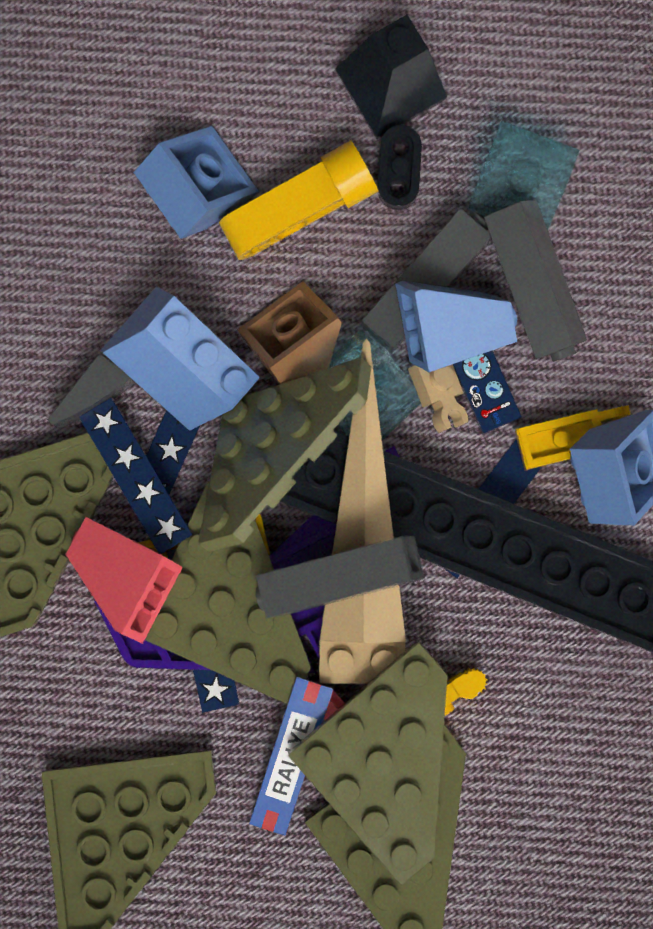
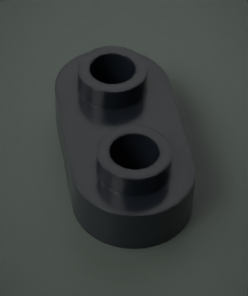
M397 125L391 127L384 133L381 139L377 186L379 190L378 197L386 207L393 210H403L410 207L415 202L419 192L422 141L419 134L409 126ZM397 144H403L407 147L408 152L405 155L399 156L394 153L393 147ZM394 184H400L405 188L406 192L401 196H395L391 193L390 188Z

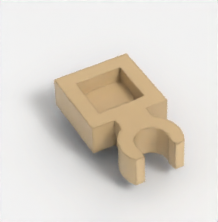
M453 364L432 372H427L416 365L408 368L422 407L433 406L432 420L438 433L452 428L448 415L452 418L455 428L468 423L466 410L455 399V397L463 394V390Z

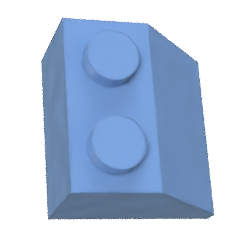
M213 126L158 143L134 171L146 192L151 196L180 239L208 229L259 192Z
M645 410L591 428L570 448L571 464L577 474L581 490V502L585 506L589 523L634 526L653 505V410Z

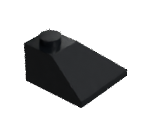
M408 14L370 35L335 68V72L376 140L382 137L391 127L403 125L447 99L429 49Z

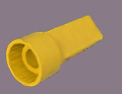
M352 140L321 156L322 162L230 212L219 221V225L238 260L247 259L343 205H346L348 209L379 192Z

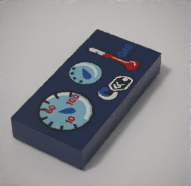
M493 350L453 364L482 435L522 417Z

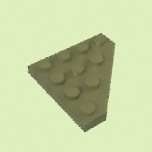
M362 357L246 395L232 410L222 414L198 541L200 546L211 552L243 543L255 530L250 524L267 505L273 509L293 487L296 481L291 477L308 458L314 462L335 439L337 434L333 429L347 413L351 411L356 415L364 406L368 397L371 366Z
M88 433L0 460V637L35 627L69 563L66 553L71 545L74 533L80 528L85 517L92 520L114 478Z
M208 481L188 523L192 536L179 543L172 558L173 562L183 568L145 640L288 704L296 677L306 680L311 668L291 614L266 618L264 611L258 605L256 599V587L258 586L256 576L272 572L274 568L256 521L254 520L250 524L255 530L243 543L208 552L198 544L210 483Z
M419 640L288 752V757L401 885L434 858L447 673Z
M445 725L443 730L435 855L429 863L403 885L394 878L330 803H327L305 820V824L383 929L443 928L466 753Z
M212 749L51 769L41 772L58 929H111L216 794L217 788Z

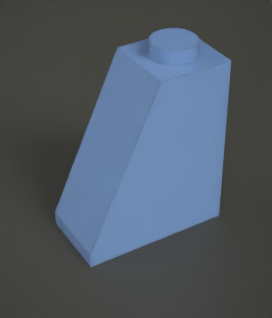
M408 281L395 283L409 361L427 372H432L517 342L515 331L517 315L511 302L490 293Z

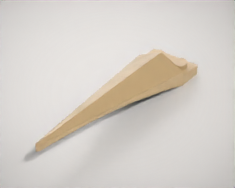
M367 339L363 342L361 357L371 366L368 397L364 406L356 415H352L332 555L394 539L371 347ZM399 586L324 606L320 633L319 683L368 684L405 652L406 638Z

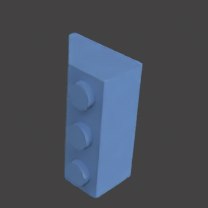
M157 286L100 350L188 430H192L232 410L260 378L174 295Z

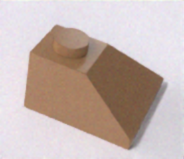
M302 281L237 329V331L279 385L329 368L342 322L308 285Z

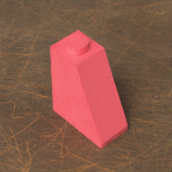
M85 517L80 528L74 533L71 545L66 553L67 558L114 630L143 644L183 567Z

